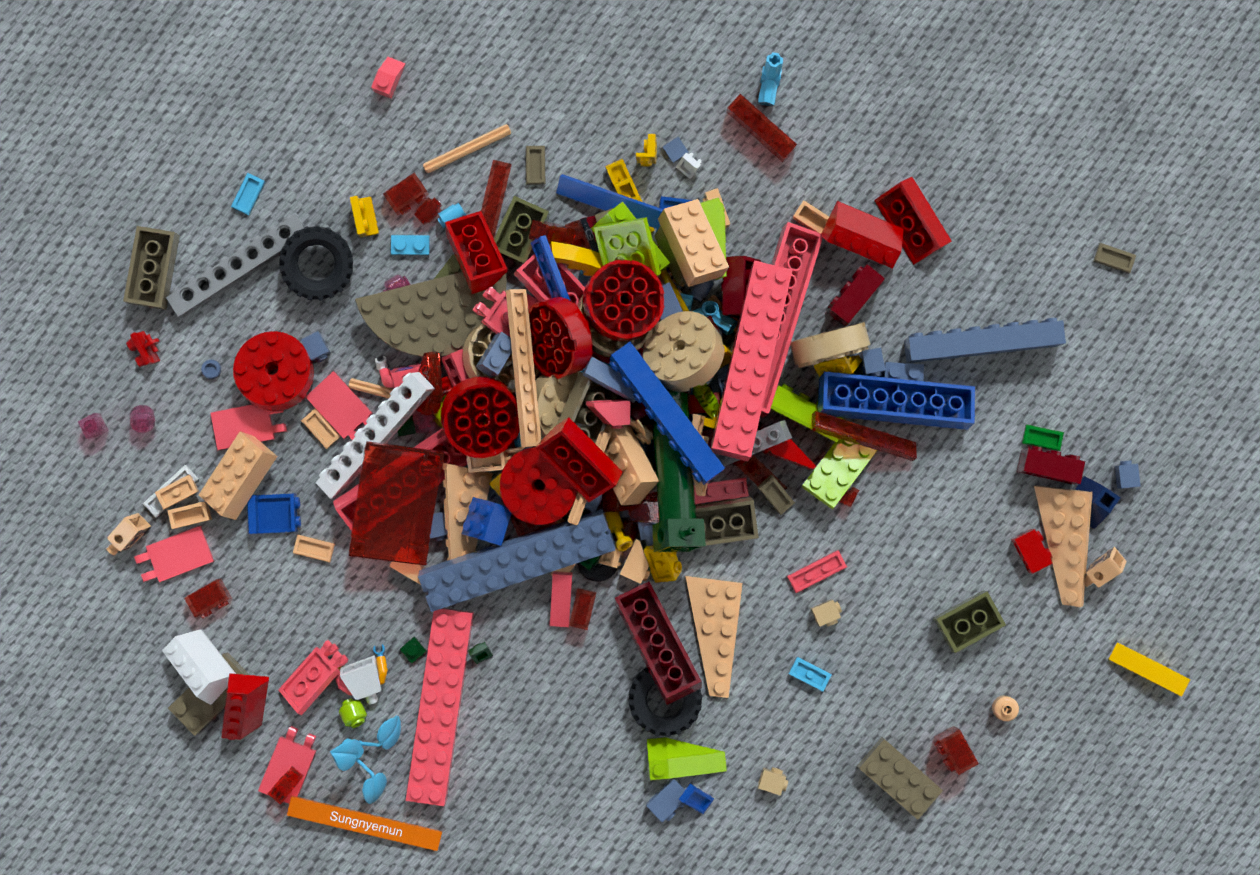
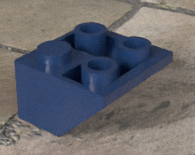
M1086 476L1082 477L1081 484H1078L1074 489L1092 492L1090 527L1092 529H1095L1111 513L1121 498L1105 486Z

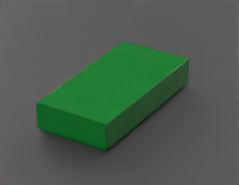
M1026 424L1022 444L1060 451L1064 432Z

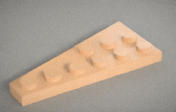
M442 463V469L445 470L443 487L446 488L444 512L445 529L448 531L446 547H448L449 557L447 561L475 552L478 539L461 534L463 524L466 521L469 505L473 497L487 501L490 488L489 483L492 480L493 473H469L466 467Z
M1034 486L1048 547L1053 556L1051 560L1062 605L1083 607L1092 492Z
M685 576L709 696L729 698L743 583Z

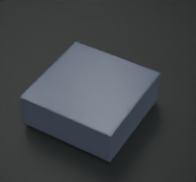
M679 137L662 147L672 163L681 159L685 153H689Z

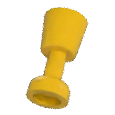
M618 510L607 511L604 514L611 533H615L618 539L616 541L617 550L625 551L633 545V541L629 536H624L621 530L623 523Z

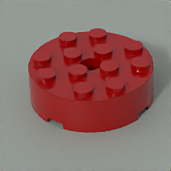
M615 260L602 266L587 282L583 293L584 313L590 325L602 336L615 341L634 340L650 331L660 320L664 310V289L657 275L646 265L634 260ZM621 295L627 298L628 304L621 303Z
M554 297L533 304L528 309L533 361L536 368L545 376L550 377L554 375L556 379L585 369L593 354L589 321L584 317L578 306L563 297Z
M269 331L255 335L242 345L234 360L233 376L238 389L252 405L266 411H283L294 407L306 397L310 386L313 384L314 366L305 347L295 337L283 332ZM274 368L278 369V371L275 374L270 375L271 371Z
M482 376L472 377L455 385L446 395L441 407V424L449 442L462 454L473 458L493 457L505 451L520 432L517 400L510 389L496 379ZM481 415L485 416L482 420H477Z
M536 446L525 447L512 456L502 470L500 477L502 500L515 517L526 523L544 525L555 522L572 508L578 491L535 449ZM537 479L544 482L545 488L538 487Z

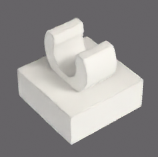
M685 153L676 166L689 179L695 175L701 166V159L696 161L692 158L693 153Z

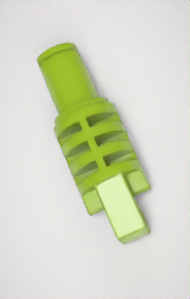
M707 383L702 386L699 384L693 387L694 396L701 407L713 419L719 407L714 393Z

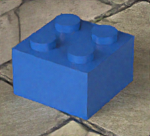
M473 497L461 534L502 546L512 513L506 506Z

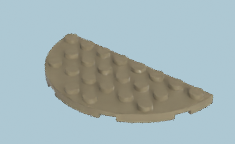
M463 272L355 299L363 320L384 343L400 352L429 358L447 356L450 353L463 349L470 332L481 324L484 318L472 311L474 306L482 302L490 309L494 304L493 301L483 297L485 290L475 294L471 293ZM506 273L492 286L499 294L502 291L506 292Z

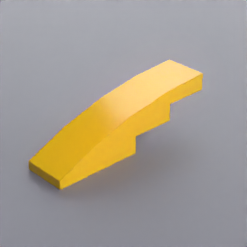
M621 158L606 165L605 168L616 193L642 202L624 160ZM649 226L650 232L655 231L653 227Z
M552 241L550 243L555 261L567 264V269L583 270V275L593 276L603 266L600 253L570 244Z
M1118 642L1109 657L1110 661L1181 697L1191 680Z

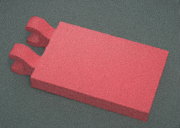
M489 287L483 293V297L494 302L492 307L489 309L482 302H479L472 311L484 317L481 323L496 334L503 332L510 337L506 292L502 291L499 294L494 288Z
M334 371L306 396L308 401L343 439L349 436L353 440L355 438V430L362 423L366 425V420L373 414Z
M251 404L211 412L217 450L228 449L240 431L255 436L260 442L274 440L275 433L285 432L287 428L284 423L272 426L271 415L283 413V411H266Z
M201 526L146 546V553L134 557L137 564L148 560L152 562L154 570L141 574L143 582L158 578V581L162 582L214 562Z
M329 640L325 641L321 649L316 647L278 689L292 708L300 715H303L340 673L338 667L345 665L349 660L338 651L339 648L336 644H332Z
M293 726L289 727L286 738L282 736L279 738L258 790L279 800L282 796H285L281 801L288 804L290 803L291 796L298 797L316 753V750L311 749L316 736L309 733L306 736L304 745L296 743L294 739L298 728Z

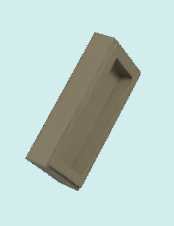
M526 146L527 185L546 184L545 146Z
M1099 243L1093 262L1131 273L1136 255Z
M772 475L757 486L780 515L795 503Z

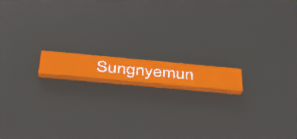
M291 796L287 816L438 851L442 831L296 796Z

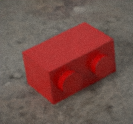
M1030 529L1011 539L1029 574H1033L1053 564L1051 561L1053 556L1050 550L1044 547L1042 543L1044 539L1039 531Z

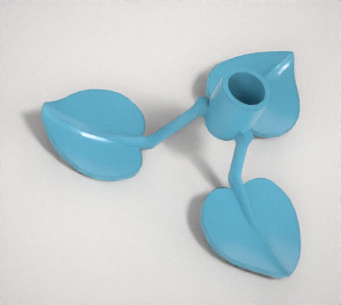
M397 715L394 718L388 719L380 726L377 733L378 743L362 742L347 738L342 744L330 751L336 766L340 770L346 771L357 762L370 774L371 778L364 782L362 789L363 797L368 804H372L381 796L387 779L383 773L375 775L359 759L364 753L362 746L380 747L382 745L385 750L393 747L398 741L401 731V720Z

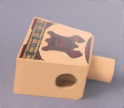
M139 513L125 517L107 537L111 542L106 547L107 551L112 555H116L119 551L129 549L152 526Z
M1115 547L1089 565L1085 579V586L1087 588L1093 584L1099 588L1123 572L1127 561Z

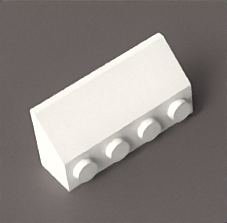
M201 629L175 636L162 650L195 696L210 705L227 688L229 673L236 674Z

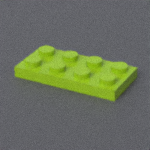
M846 427L838 442L833 444L804 482L802 488L833 510L878 449Z

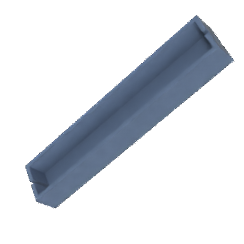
M600 509L582 515L578 525L571 524L567 520L502 543V546L493 545L419 570L418 578L423 591L426 592L425 597L430 610L433 612L615 551V542L608 527L604 511Z

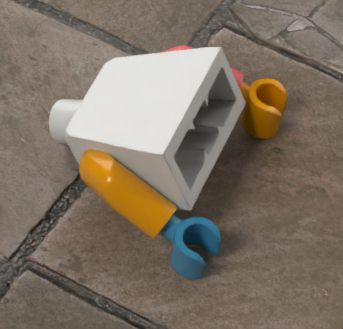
M382 644L383 650L380 653L376 652V646L373 647L374 653L378 656L377 658L374 655L347 666L338 667L340 673L335 677L338 688L349 696H353L356 700L365 697L369 705L378 701L376 693L381 691V685L385 683L388 671L386 657L383 656L385 646Z

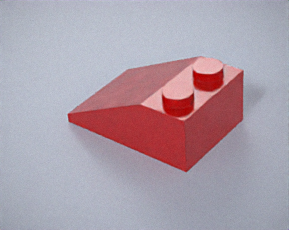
M791 439L762 451L764 454L768 453L771 456L809 470L816 467Z

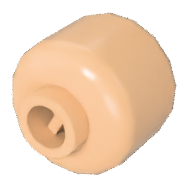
M1002 695L994 700L992 711L998 719L1011 721L1017 717L1019 706L1015 699Z

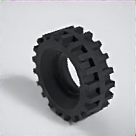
M315 225L314 227L306 226L299 231H295L291 237L287 238L281 249L279 268L282 279L290 291L310 301L312 299L323 301V299L329 297L331 299L337 293H341L343 288L350 282V277L353 274V256L348 243L338 232H334L328 227H320V225ZM320 245L332 253L335 261L334 269L326 278L312 280L304 276L300 271L298 265L299 256L308 246Z
M646 666L636 675L629 691L630 712L636 723L644 731L650 732L655 736L670 737L675 734L679 735L686 729L688 730L693 722L697 720L702 708L701 689L683 697L682 707L673 716H658L651 711L647 702L648 692L656 683Z

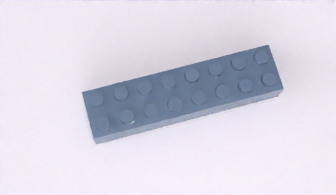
M1048 318L1041 321V323H1038V320H1030L1022 323V325H1019V322H1011L1003 325V327H1000L999 324H993L984 327V329H980V326L969 327V329H965L963 332H961V328L950 329L945 334H942V331H932L927 336H923V333H914L904 340L906 363L1050 348L1066 344L1063 320L1057 321V318Z

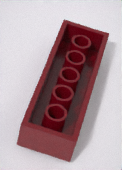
M648 581L615 597V605L666 705L701 689L702 681L651 583Z

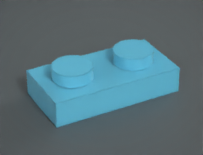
M391 235V255H430V236Z
M796 657L788 673L821 691H824L832 675L799 657Z

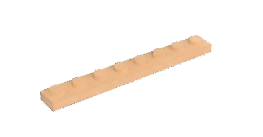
M526 289L506 290L521 447H532L540 443L541 431Z

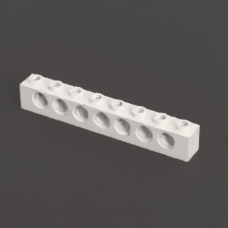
M420 372L408 373L403 377V383L391 391V397L378 406L379 410L366 420L367 424L364 428H360L354 434L355 438L343 446V452L331 460L330 467L324 469L319 474L320 478L316 481V484L330 499L340 497L435 389ZM408 389L411 391V397L408 396ZM396 403L399 405V411L396 410ZM384 417L387 419V425L384 423ZM372 430L375 432V438L372 437ZM360 444L363 446V452L360 450ZM348 458L351 459V466L348 463ZM337 471L339 472V475H340V478H339V479L337 478V475H336Z

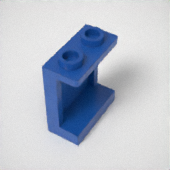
M296 493L252 495L248 501L249 534L298 532V528H301V517L297 516V509H300V497H297Z

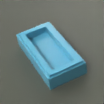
M247 173L231 207L249 216L265 181Z

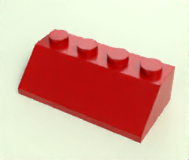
M913 177L901 181L874 200L887 222L904 229L902 247L913 265L952 242Z
M837 201L821 236L829 243L893 269L902 251L904 229Z
M475 212L445 222L447 238L471 293L475 294L492 287L508 269L482 212Z
M569 417L557 424L535 447L588 502L615 487L623 472Z
M229 673L221 738L241 740L262 726L269 677Z

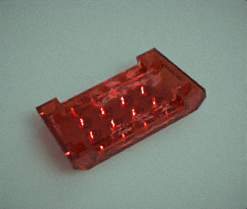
M366 441L348 556L426 566L444 452Z

